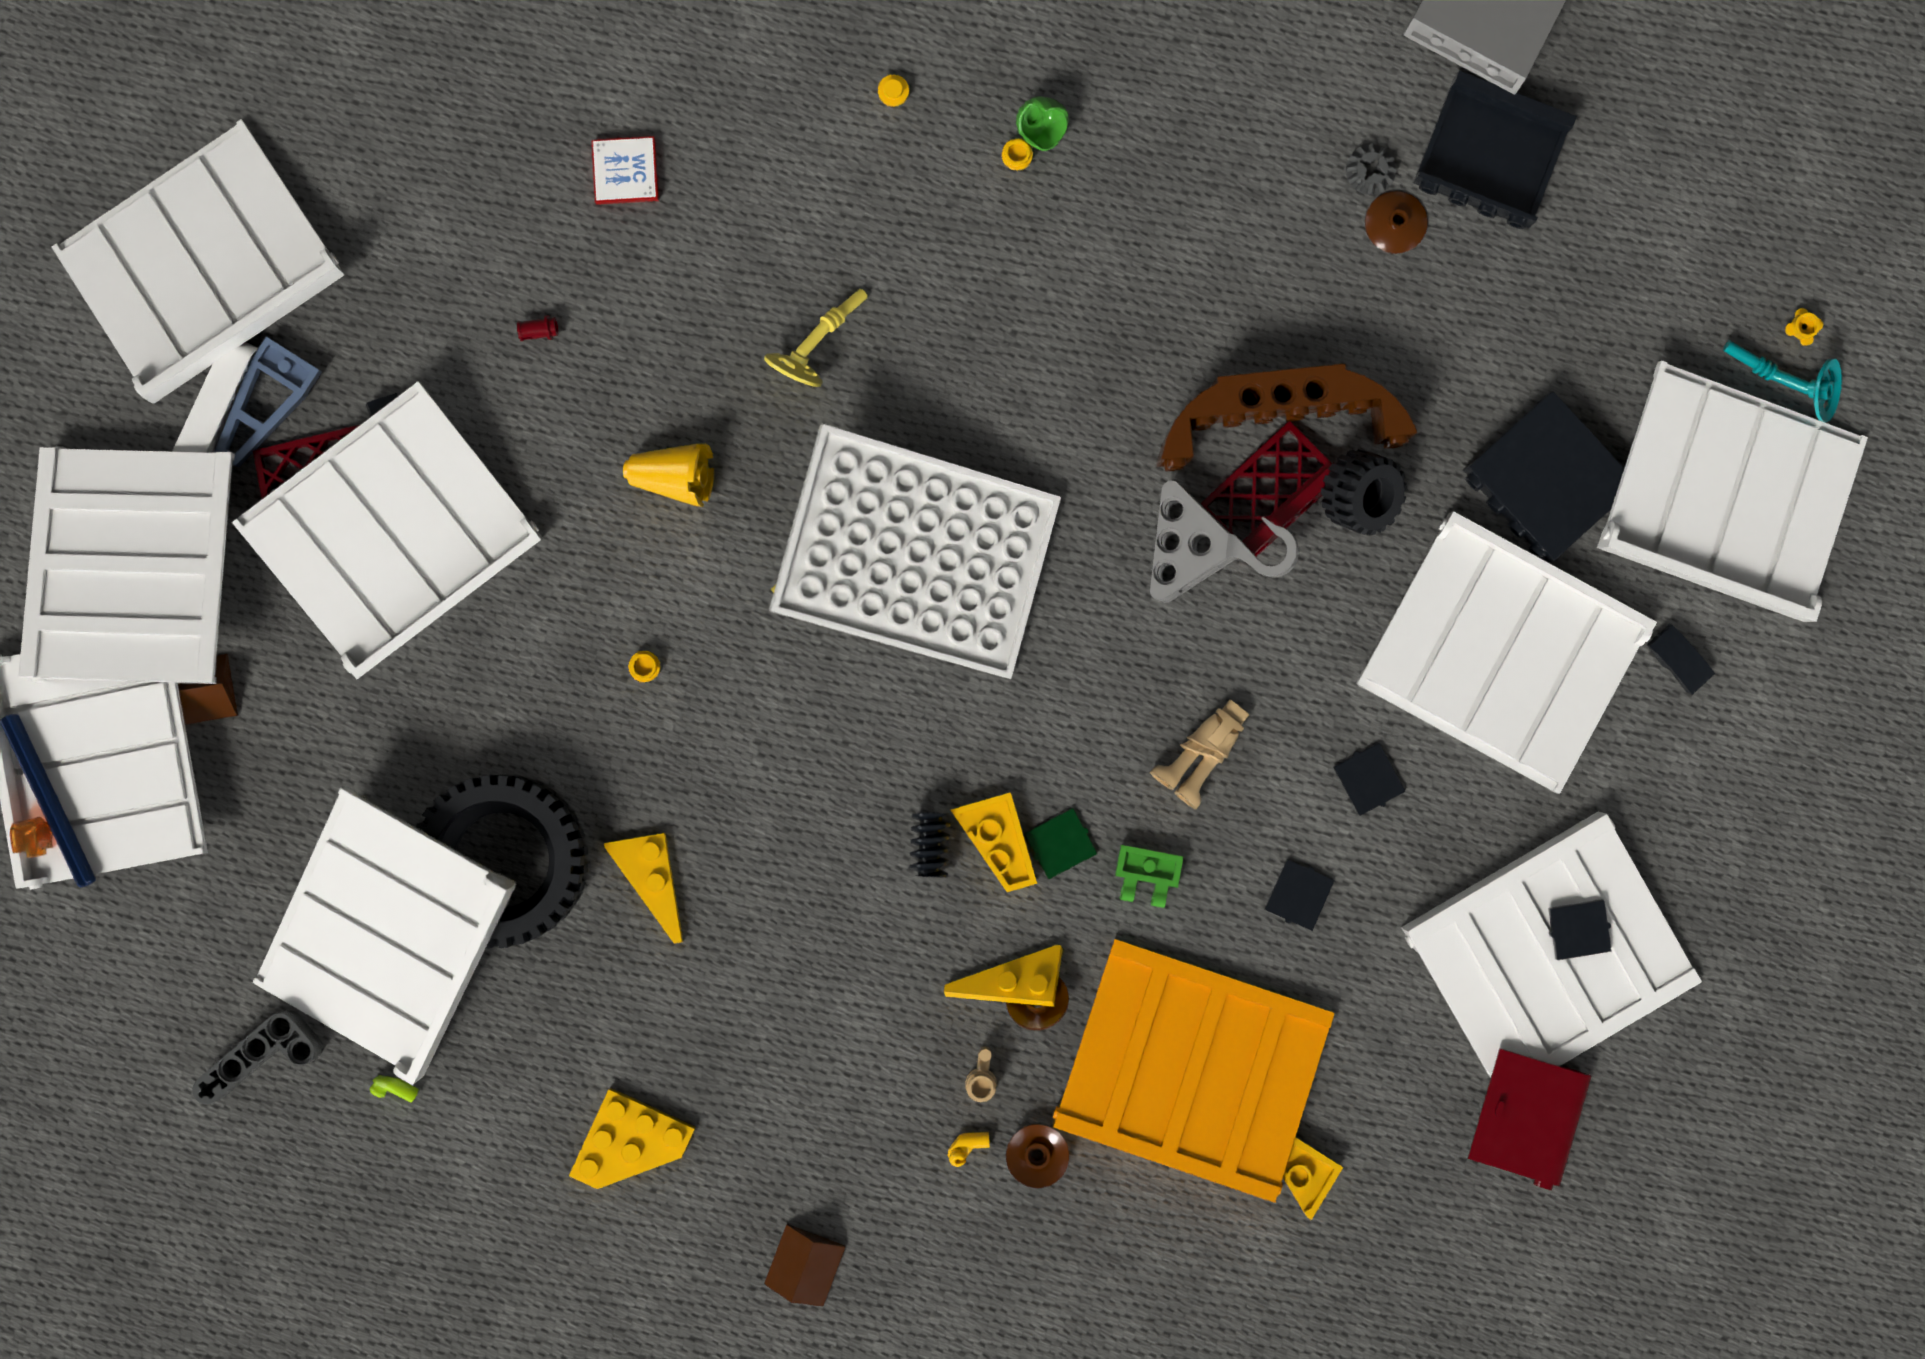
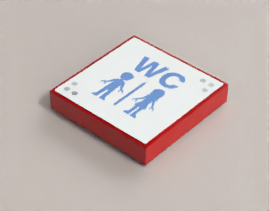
M654 136L591 140L594 194L597 205L659 201L656 141Z

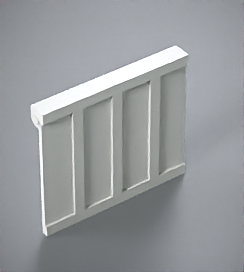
M242 119L236 122V126L59 245L56 243L52 246L55 254L133 375L132 381L135 390L152 404L345 275L338 265L339 261L332 252L328 251Z
M1657 362L1647 401L1597 548L1803 622H1817L1822 606V598L1817 596L1868 437L1821 422L1667 364V362Z
M419 381L232 522L342 656L341 660L344 668L350 674L352 673L356 679L380 663L543 538L539 534V528L536 524L526 518Z
M58 446L53 448L40 447L19 677L40 683L53 679L216 684L215 667L232 461H234L235 454L231 452L67 449Z
M1453 511L1440 523L1438 527L1440 531L1356 684L1547 789L1560 794L1638 648L1649 641L1657 622Z
M0 654V720L10 714L19 715L94 874L208 853L178 683L53 679L46 680L45 683L32 682L30 679L18 676L20 654L13 656H2ZM0 723V802L16 889L29 887L31 890L42 888L43 884L73 879L70 869Z
M344 786L339 790L337 801L259 973L252 983L394 1064V1074L409 1084L414 1085L425 1075L517 883L505 876L492 872L362 798L354 790Z
M1596 812L1401 927L1407 936L1405 940L1411 949L1414 948L1419 953L1490 1078L1499 1048L1561 1066L1702 982L1616 833L1613 821L1603 812ZM1603 899L1605 901L1607 922L1611 924L1609 936L1612 952L1556 960L1553 939L1549 936L1551 925L1548 908Z

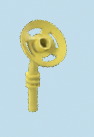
M859 289L839 307L831 308L830 311L820 318V323L799 345L796 351L791 352L790 356L769 353L764 357L765 362L775 370L798 382L821 387L823 381L807 365L809 361L807 355L828 332L835 331L836 328L845 322V317L867 299L866 292Z

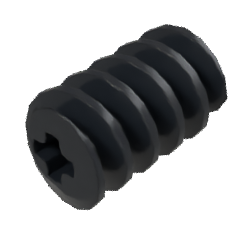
M917 812L912 814L913 819L920 821V824L911 827V831L920 834V837L910 840L911 844L919 847L918 850L910 852V856L918 859L917 863L909 865V869L918 872V875L915 876L948 877V872L941 870L940 867L949 865V860L940 855L950 852V847L941 844V842L950 839V834L942 831V829L951 826L950 821L942 818L950 813Z

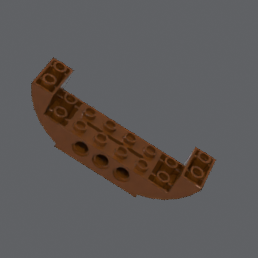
M1345 364L1220 376L1216 378L1210 388L1201 392L1177 417L1164 439L1156 465L1157 467L1164 466L1166 472L1184 469L1183 466H1186L1194 457L1191 426L1192 431L1211 429V425L1215 423H1223L1224 428L1242 426V422L1253 419L1255 424H1268L1274 422L1273 419L1282 416L1286 417V421H1297L1305 419V416L1311 413H1317V418L1336 416V412L1341 410H1348L1349 415L1367 413V409H1371L1374 444H1383L1384 449L1402 447L1404 443L1409 442L1408 439L1417 434V429L1408 412L1395 396L1382 385L1368 377L1346 370ZM1306 389L1312 390L1316 395V399L1310 398L1306 394ZM1274 392L1281 393L1284 396L1285 402H1279L1275 398ZM1247 395L1251 397L1254 405L1245 404L1242 396Z

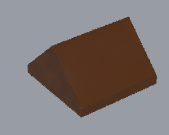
M228 654L216 656V684L178 683L185 725L238 716Z
M786 1224L764 1284L791 1303L824 1306L846 1246Z

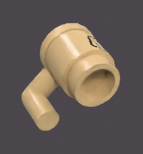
M986 1046L980 1048L977 1068L967 1075L965 1081L969 1097L977 1102L990 1100L994 1096L997 1086L996 1078L989 1070L992 1056L991 1050Z

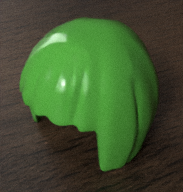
M1043 96L1032 97L1025 101L1018 109L1016 116L1017 130L1029 145L1041 151H1048L1057 146L1065 135L1068 126V112L1055 99Z

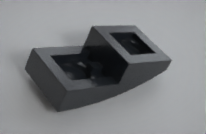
M1668 624L1646 644L1664 668L1669 669L1682 688L1691 695L1715 674L1698 651L1672 624Z

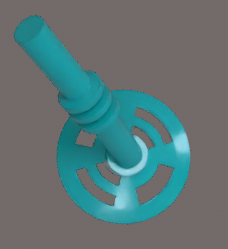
M1731 340L1723 347L1724 352L1751 367L1754 374L1758 373L1759 377L1764 376V380L1768 381L1771 379L1804 393L1809 398H1813L1814 409L1819 421L1828 422L1834 416L1842 387V372L1837 359L1830 358L1826 360L1816 380L1812 379L1808 382L1778 369L1777 364H1772V361L1766 360L1764 356L1757 357ZM1826 400H1828L1827 405H1826V407L1824 408V405H1823V404L1825 403Z

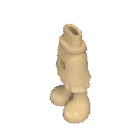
M1229 700L1222 710L1218 708L1215 711L1216 714L1207 718L1193 734L1187 737V742L1180 744L1184 751L1171 765H1158L1150 771V774L1162 785L1174 790L1187 769L1199 755H1202L1203 759L1193 773L1174 792L1177 797L1193 809H1197L1201 804L1199 791L1202 784L1218 763L1222 764L1224 758H1228L1239 732L1244 730L1241 725L1248 718L1249 714L1232 700Z

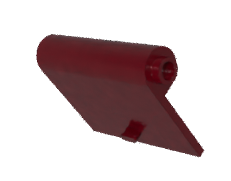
M1499 1048L1467 1158L1534 1179V1185L1547 1190H1552L1553 1185L1560 1186L1592 1076L1564 1066H1556Z

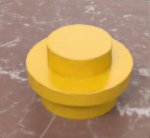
M894 74L884 77L878 85L880 100L885 105L891 107L902 105L909 96V86L906 80Z
M1023 139L1009 140L1002 149L1003 163L1011 170H1023L1032 161V147Z
M640 651L631 657L628 667L631 676L635 680L650 682L658 676L661 666L655 654L649 651Z

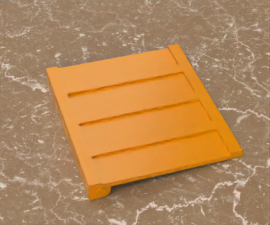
M1114 939L1062 1101L1059 1106L1055 1107L1052 1118H1054L1052 1126L1275 1203L1277 1196L1280 1195L1283 1183L1281 1181L1335 1013Z

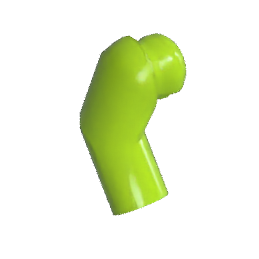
M384 1075L375 1077L372 1080L374 1083L370 1087V1093L378 1098L385 1097L386 1092L389 1091L410 1103L413 1102L419 1091L417 1087L399 1078Z

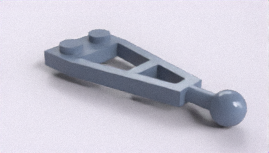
M265 337L248 364V371L245 372L244 379L241 382L214 453H233L229 448L240 421L256 430L249 440L236 453H233L235 458L232 464L240 467L251 456L253 451L307 397L322 373L321 370L268 337ZM260 371H263L294 391L265 423L245 412Z

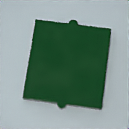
M1073 808L1024 833L1035 853L1033 858L1040 862L1048 880L1097 855L1087 835L1088 829L1083 828Z

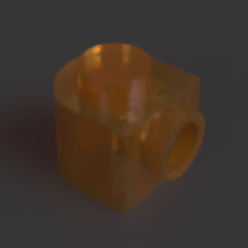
M42 817L14 822L11 825L10 841L12 853H26L27 858L47 855L46 849L53 848V833L48 823Z

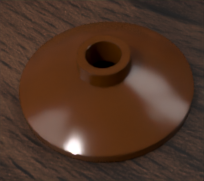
M1392 191L1380 195L1371 203L1366 212L1365 229L1369 239L1377 248L1387 253L1400 254L1412 250L1422 241L1427 231V214L1423 205L1414 196L1405 192ZM1400 215L1403 218V224L1396 225L1393 222V216Z
M1059 977L1054 1007L1042 1006L1035 1008L1034 1005L1009 1002H1006V1007L1013 1021L1019 1026L1029 1030H1043L1052 1027L1063 1018L1069 1005V993L1065 983Z
M1043 1124L1025 1126L1011 1137L1007 1145V1167L1011 1175L1019 1183L1027 1187L1045 1188L1051 1186L1061 1179L1069 1164L1067 1143L1063 1136L1050 1126ZM1034 1149H1041L1043 1157L1039 1160L1033 1159L1031 1152Z

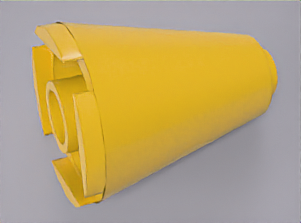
M697 443L632 454L629 460L624 462L623 476L631 486L693 506L703 507L702 501L709 500L713 488L714 468H708V458L713 459V453L710 446L706 443Z

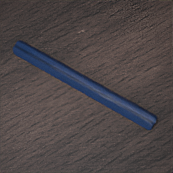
M10 714L0 720L2 728L77 886L83 888L93 884L96 881V877L19 715Z

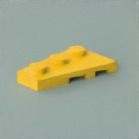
M1011 792L950 809L1006 892L1037 884Z

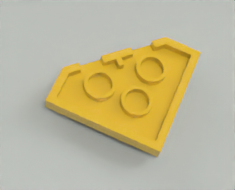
M609 1088L569 1176L599 1189L682 1158L696 1127Z

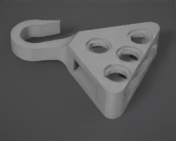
M1173 480L1167 481L1161 491L1150 585L1151 596L1163 603H1169L1237 559L1243 560L1263 576L1273 578L1283 576L1290 572L1298 561V542L1288 530L1276 526L1262 517V520L1278 537L1285 541L1287 546L1286 557L1280 564L1266 566L1182 485ZM1178 503L1182 504V515L1176 519H1171L1170 509L1172 506ZM1172 535H1178L1179 545L1174 550H1168L1166 547L1167 539ZM1204 537H1209L1211 542L1210 548L1204 553H1199L1197 551L1198 541ZM1168 566H1174L1176 570L1175 577L1171 581L1165 582L1162 576L1164 569Z

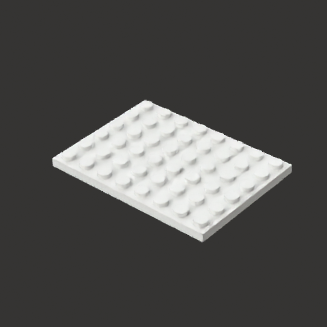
M821 424L769 611L1011 679L1061 497Z

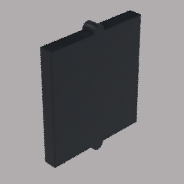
M1380 743L1361 753L1354 752L1353 757L1333 767L1359 816L1378 806L1384 807L1387 801L1406 792Z
M1286 859L1264 910L1285 918V922L1288 924L1293 922L1313 931L1335 880L1315 872L1313 867L1306 868Z
M1603 899L1548 908L1551 925L1549 936L1553 939L1556 960L1612 952L1609 936L1611 924L1607 922L1605 901Z

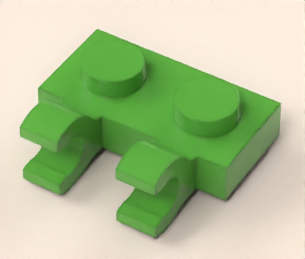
M1120 845L1115 876L1124 878L1120 900L1134 902L1137 880L1155 884L1151 906L1165 908L1168 886L1178 888L1183 856Z

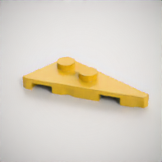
M661 833L604 843V847L672 942L674 944L683 942L666 834Z
M1055 945L945 984L944 994L946 997L1054 1007L1063 952L1062 946Z
M1295 1137L1283 1179L1306 1217L1312 1220L1343 1167Z

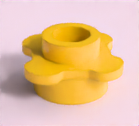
M1800 308L1795 311L1793 321L1785 326V332L1788 336H1794L1799 339L1802 345L1808 346L1813 343V337L1823 328V321L1815 314L1808 313L1806 309ZM1802 324L1807 326L1806 330L1802 329Z

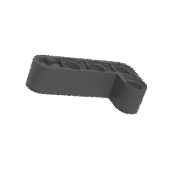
M293 1010L278 1012L270 1016L200 1076L193 1085V1096L199 1103L205 1105L224 1098L279 1050L292 1064L297 1066L306 1065L319 1058L323 1050L322 1042L298 1013ZM280 1018H285L289 1022L290 1029L288 1033L280 1030L278 1025ZM257 1038L265 1043L266 1049L264 1054L257 1052L254 1043ZM301 1042L309 1045L311 1051L309 1057H304L299 1052V1044ZM233 1059L237 1060L241 1065V1073L239 1075L231 1070L230 1064ZM218 1079L224 1081L213 1088V1093L208 1091V1088L211 1086L210 1083Z

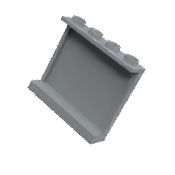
M1422 0L1404 36L1515 95L1526 80L1566 0Z

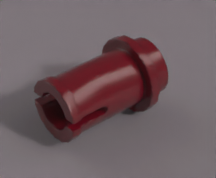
M545 315L544 319L517 321V333L520 341L545 337L548 340H553L554 336L559 335L556 317L550 318L549 315Z

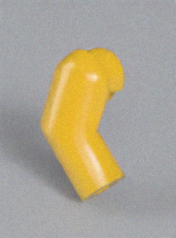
M972 1132L958 1135L948 1149L947 1156L950 1163L955 1167H960L965 1164L966 1158L972 1149L990 1148L989 1132Z

